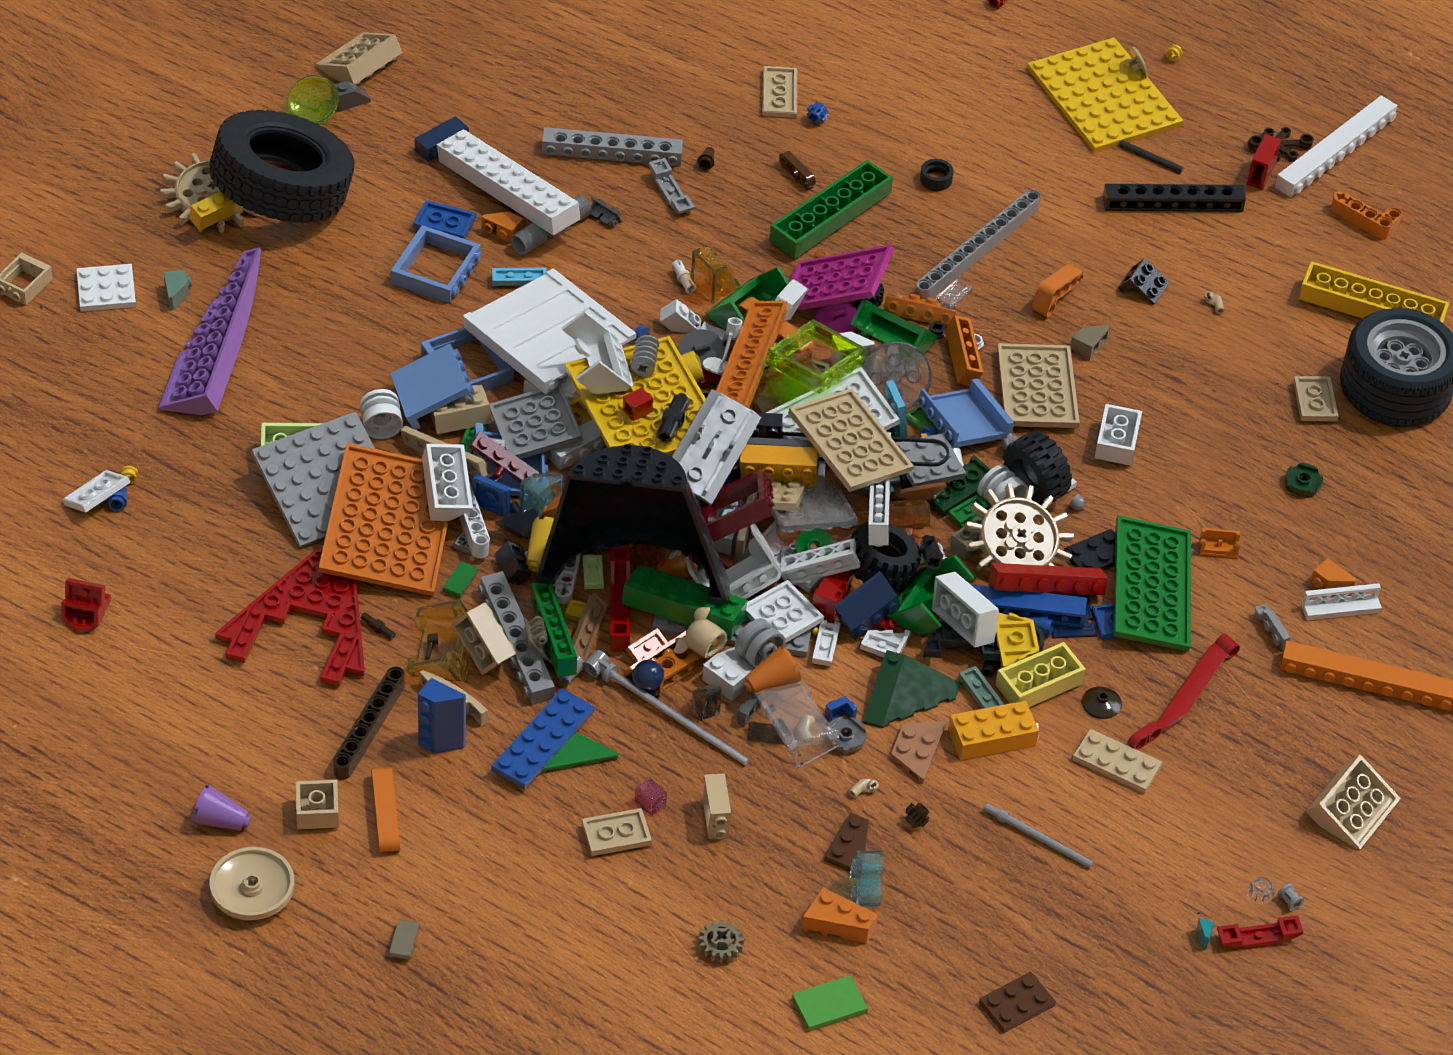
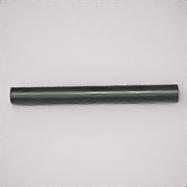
M1124 140L1120 142V147L1179 173L1183 172L1184 167Z

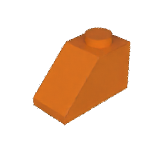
M1326 559L1314 569L1310 583L1319 589L1356 586L1358 579L1330 559Z

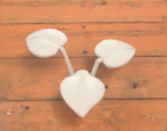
M729 318L726 331L711 326L706 322L702 324L701 329L715 333L722 342L727 341L723 359L715 357L706 358L703 361V368L718 375L723 374L728 362L726 358L731 340H737L742 327L741 319ZM774 343L771 353L779 347L780 343Z

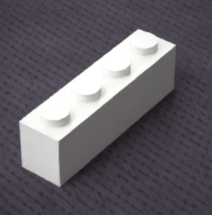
M593 420L579 426L583 441L547 451V458L559 470L571 466L588 454L606 446Z

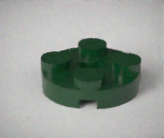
M1299 463L1298 466L1288 468L1285 476L1286 489L1298 495L1309 498L1314 497L1315 493L1319 492L1322 487L1323 476L1318 473V469L1315 466Z

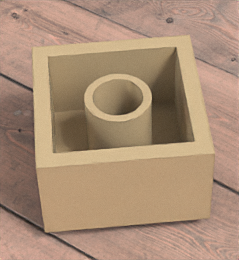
M337 780L296 781L297 829L339 828Z

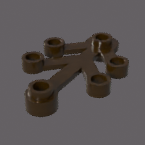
M1283 127L1275 137L1279 139L1289 138L1291 129ZM1265 128L1260 136H1252L1248 140L1247 146L1251 150L1257 151L1265 134L1274 136V129ZM1302 134L1300 139L1281 140L1279 151L1286 154L1289 161L1295 162L1298 158V152L1290 150L1285 146H1300L1302 149H1309L1313 145L1314 137L1310 134ZM1280 152L1278 153L1277 162L1281 160L1282 154Z

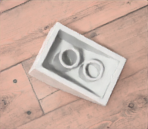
M734 647L717 653L703 665L702 680L733 701L746 690L743 684L745 676L754 667L748 663L747 659L741 657Z

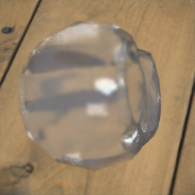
M1258 877L1249 885V895L1258 903L1270 901L1275 894L1274 884L1265 877Z

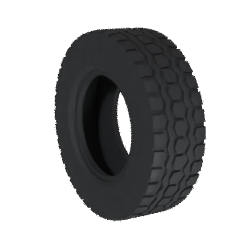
M248 110L231 115L221 124L209 162V173L215 186L237 205L271 219L275 218L285 222L309 223L325 220L340 211L350 187L355 162L352 152L338 136L313 121L311 122L303 117L300 118L297 115L280 111ZM264 160L284 163L299 171L281 169Z

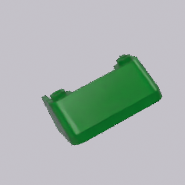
M778 266L751 278L705 313L711 321L724 330L727 328L729 318H739L742 320L743 325L745 319L737 308L738 305L749 297H754L758 301H775L781 291L789 284V281Z
M862 299L850 325L860 330V335L866 338L872 336L907 353L906 357L914 361L917 358L921 359L938 337L928 329L916 326L875 306L866 299Z
M956 554L942 559L941 567L937 570L928 569L924 566L915 573L911 583L899 595L900 606L895 612L888 614L886 617L889 620L892 619V622L895 620L897 625L918 635H926L930 631L942 626L934 617V611L932 610L935 577L956 572L964 580L970 581L975 576Z

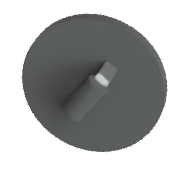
M699 329L687 333L681 339L678 351L681 355L694 351L698 355L701 367L703 368V361L706 358L715 357L723 359L724 345L715 333Z

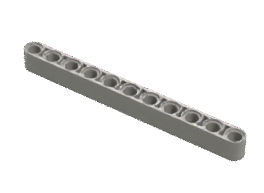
M1031 189L1021 195L919 279L916 284L915 294L926 300L927 298H934L1039 210L1040 192Z

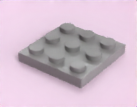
M943 433L922 438L937 439L946 443L950 452L948 460L936 467L914 466L911 472L905 473L912 487L963 479L966 476L964 468ZM896 443L912 462H939L947 454L945 448L936 443Z

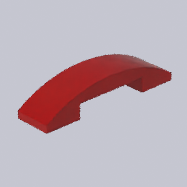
M1298 915L1281 917L1277 919V923L1243 928H1239L1238 924L1217 927L1222 946L1238 949L1276 945L1297 938L1304 933Z

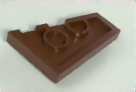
M850 812L827 851L824 861L862 877L869 820Z

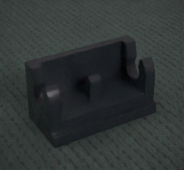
M507 541L494 554L501 572L503 571L508 584L513 582L514 579L519 578L515 583L520 585L533 575L526 564L527 559L522 546Z

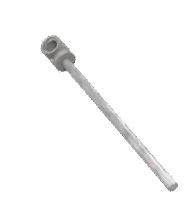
M595 650L583 663L584 671L591 677L596 678L601 674L602 680L605 682H609L612 679L744 766L748 764L749 759L618 674V666L614 663L610 664V660L604 652Z

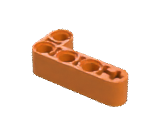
M1343 191L1335 192L1333 195L1331 211L1376 238L1387 239L1399 228L1402 218V211L1399 208L1391 207L1384 213H1381Z
M1067 264L1043 280L1038 286L1031 309L1049 318L1055 309L1057 300L1080 285L1085 272Z

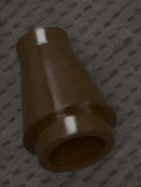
M712 147L705 148V151L697 159L699 167L703 170H709L714 166L715 150Z

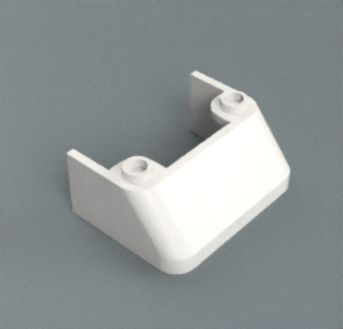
M583 311L562 327V330L574 339L576 351L587 357L589 368L579 374L576 380L583 384L590 393L598 395L627 391L633 386L622 344L612 331L586 311Z
M755 523L750 525L754 538L748 544V549L752 555L725 570L729 579L730 594L744 599L776 582L782 574L776 558ZM688 556L685 557L688 571L695 582L709 587V579L705 576V570H697Z

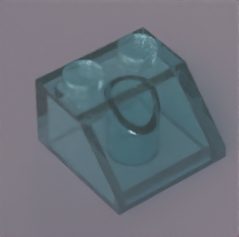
M533 473L528 478L523 479L520 483L521 510L524 512L535 508L540 519L544 507L548 506L552 499L563 491L564 475L561 473Z

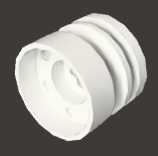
M377 389L368 392L362 397L360 410L363 426L368 436L374 439H388L400 432V429L403 427L399 399L394 392L386 389Z
M1001 464L985 474L978 485L977 492L981 498L990 503L985 496L989 489H992L999 501L1006 499L1005 486L1008 483H1012L1015 497L1024 498L1028 486L1019 477H1016L1007 466Z

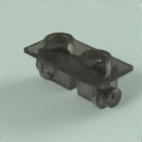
M749 721L747 740L787 745L789 726Z

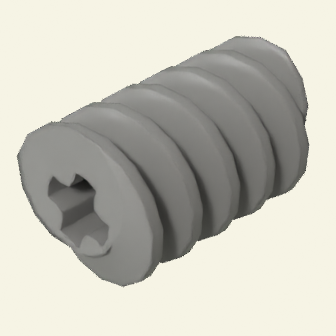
M644 335L635 342L631 369L640 377H649L654 373L659 341L654 336Z

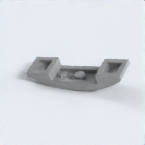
M662 158L649 162L656 185L668 205L678 214L694 210L695 206L689 196L683 194L673 178L672 169L667 160Z

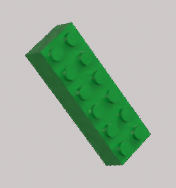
M639 564L624 584L622 604L687 626L695 621L694 613L697 609L710 607L706 619L723 629L727 634V639L731 640L746 617L748 600L730 594L728 605L709 603L710 587Z

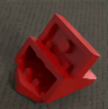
M68 578L65 581V599L61 602V620H64L66 625L75 633L93 631L99 626L111 601V595L105 593V585Z

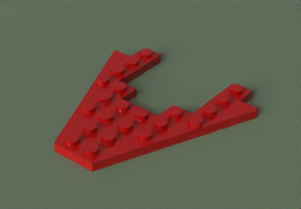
M317 548L215 633V639L230 643L226 651L227 659L245 663L265 619L284 624L291 610L326 618L321 628L322 634L338 637L321 674L320 681L340 687L346 672L360 676L365 675L356 580L318 572L323 549Z

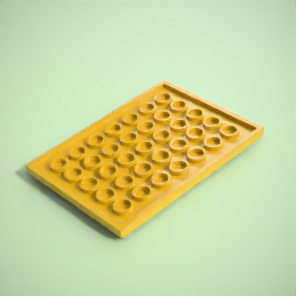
M1115 37L1027 63L1029 72L1094 153L1118 146L1122 140L1131 142L1183 126L1184 120L1150 79L1145 77L1141 70L1133 72V68L1129 66L1128 60L1132 59Z
M670 336L658 339L659 347L654 373L649 377H640L631 369L635 345L623 348L633 381V386L627 391L598 395L590 393L583 384L576 380L579 374L589 368L587 357L565 363V370L607 448L624 444L650 446L673 456L706 400ZM642 387L653 397V412L633 421L623 411V396ZM684 393L690 398V405L685 413L683 426L681 429L678 428L672 442L662 443L656 438V434L662 423L663 412L666 407L669 408L675 395Z

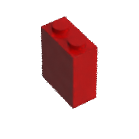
M1267 134L1264 135L1252 158L1246 185L1261 190L1264 189L1276 166L1282 139Z

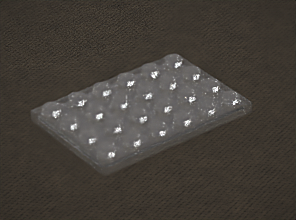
M834 479L818 480L817 488H805L804 496L796 511L773 509L772 515L780 531L786 533L800 529L803 531H812L814 528L829 530L833 527L850 528L852 525H858L856 514Z

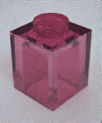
M649 778L635 788V802L650 815L661 811L666 806L667 792L653 779Z

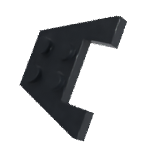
M938 620L942 626L933 630L931 638L927 641V646L923 649V657L941 658V647L946 649H981L982 660L1000 661V651L994 649V643L974 647L944 620Z

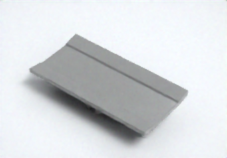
M712 389L672 456L683 467L694 495L710 506L761 419L751 409Z

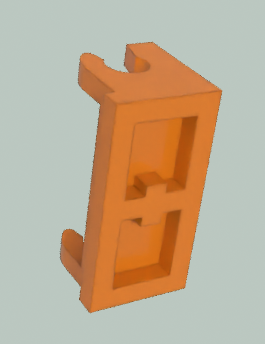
M1202 528L1199 539V556L1238 559L1240 531Z

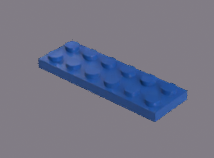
M561 688L492 764L491 771L526 789L593 714L595 706Z

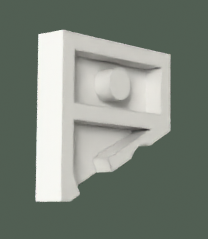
M868 630L861 642L860 649L884 657L886 650L901 654L910 638L911 631L905 630L904 633H893V630Z

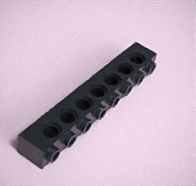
M1105 184L1103 191L1105 211L1243 212L1246 201L1243 185Z

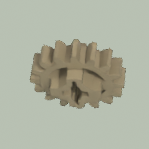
M720 920L719 924L712 921L711 926L705 924L704 930H700V937L698 938L700 952L705 951V958L712 956L711 961H715L717 958L720 963L723 962V959L731 962V956L738 958V952L742 953L743 932L738 931L737 925L732 927L731 921H728L727 924H723V920Z

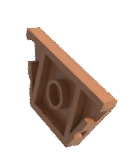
M946 721L906 723L901 727L891 752V759L897 764L902 765L903 769L908 773H914L920 783L924 784L945 730Z

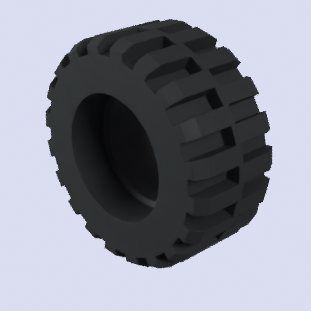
M1031 431L1006 447L1003 455V465L1007 466L1028 487L1030 485L1034 486L1032 501L1042 505L1043 501L1049 496H1052L1053 501L1065 495L1071 487L1072 474L1070 473V465L1067 463L1068 459L1062 453L1063 450L1048 435L1042 434V432Z
M869 521L857 526L850 539L854 538L856 541V555L860 561V568L849 570L850 573H853L854 577L863 581L864 584L880 571L894 591L909 585L921 562L922 556L919 545L915 542L914 538L911 535L909 536L904 529L901 530L898 526L889 524L888 545L877 547L869 545Z

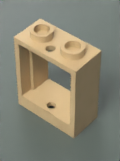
M21 252L0 273V294L27 305L53 280L51 266ZM21 272L35 277L25 289L11 284Z
M725 773L704 775L702 801L708 838H729L731 808Z

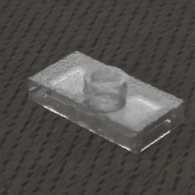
M958 278L941 292L936 299L946 308L952 309L972 291V286Z

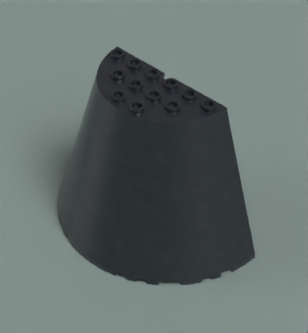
M624 444L588 454L571 468L565 481L535 578L536 583L555 585L558 577L565 570L566 564L574 562L576 556L580 553L584 556L597 550L598 545L604 544L605 547H609L615 543L647 544L670 550H679L686 557L690 555L692 561L701 570H705V576L709 579L710 591L708 602L728 605L730 597L728 575L686 473L677 460L650 446Z

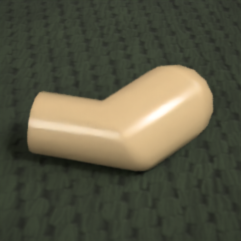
M861 779L848 790V793L852 798H856L861 792L872 793L878 789L879 783L874 779Z

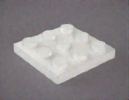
M132 264L77 268L81 312L136 307Z
M788 580L747 602L746 616L751 621L759 618L767 620L774 629H777L784 635L785 643L824 621V616Z

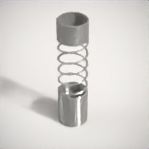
M577 195L573 198L579 202L580 220L578 221H581L591 214V205L587 198L582 195ZM532 223L514 234L511 241L514 249L519 254L525 255L547 242V235L552 238L554 235L550 236L546 230Z

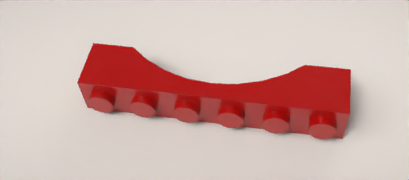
M611 547L610 651H626L630 646V606L622 604L624 584L630 578V547Z

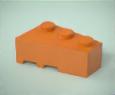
M822 888L803 916L801 931L808 932V930L821 932V935L824 936L831 934L840 936V939L866 944L876 930L878 914Z

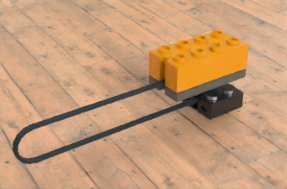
M757 413L761 419L741 452V478L763 468L765 474L769 473L772 481H779L781 484L799 482L800 484H805V488H817L819 461H826L823 457H819V452L809 440L783 439V436L806 437L803 432H783V414ZM891 437L894 441L936 443L945 448L947 454L943 460L934 463L910 461L914 466L936 467L944 464L949 458V447L941 440Z

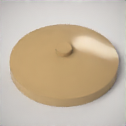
M245 847L228 853L216 863L210 875L209 885L214 903L225 914L242 920H259L278 913L288 904L294 892L295 880L291 865L279 853L262 847Z

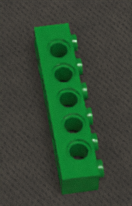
M531 583V603L535 615L542 617L548 637V641L545 644L557 677L577 675V654L552 584Z

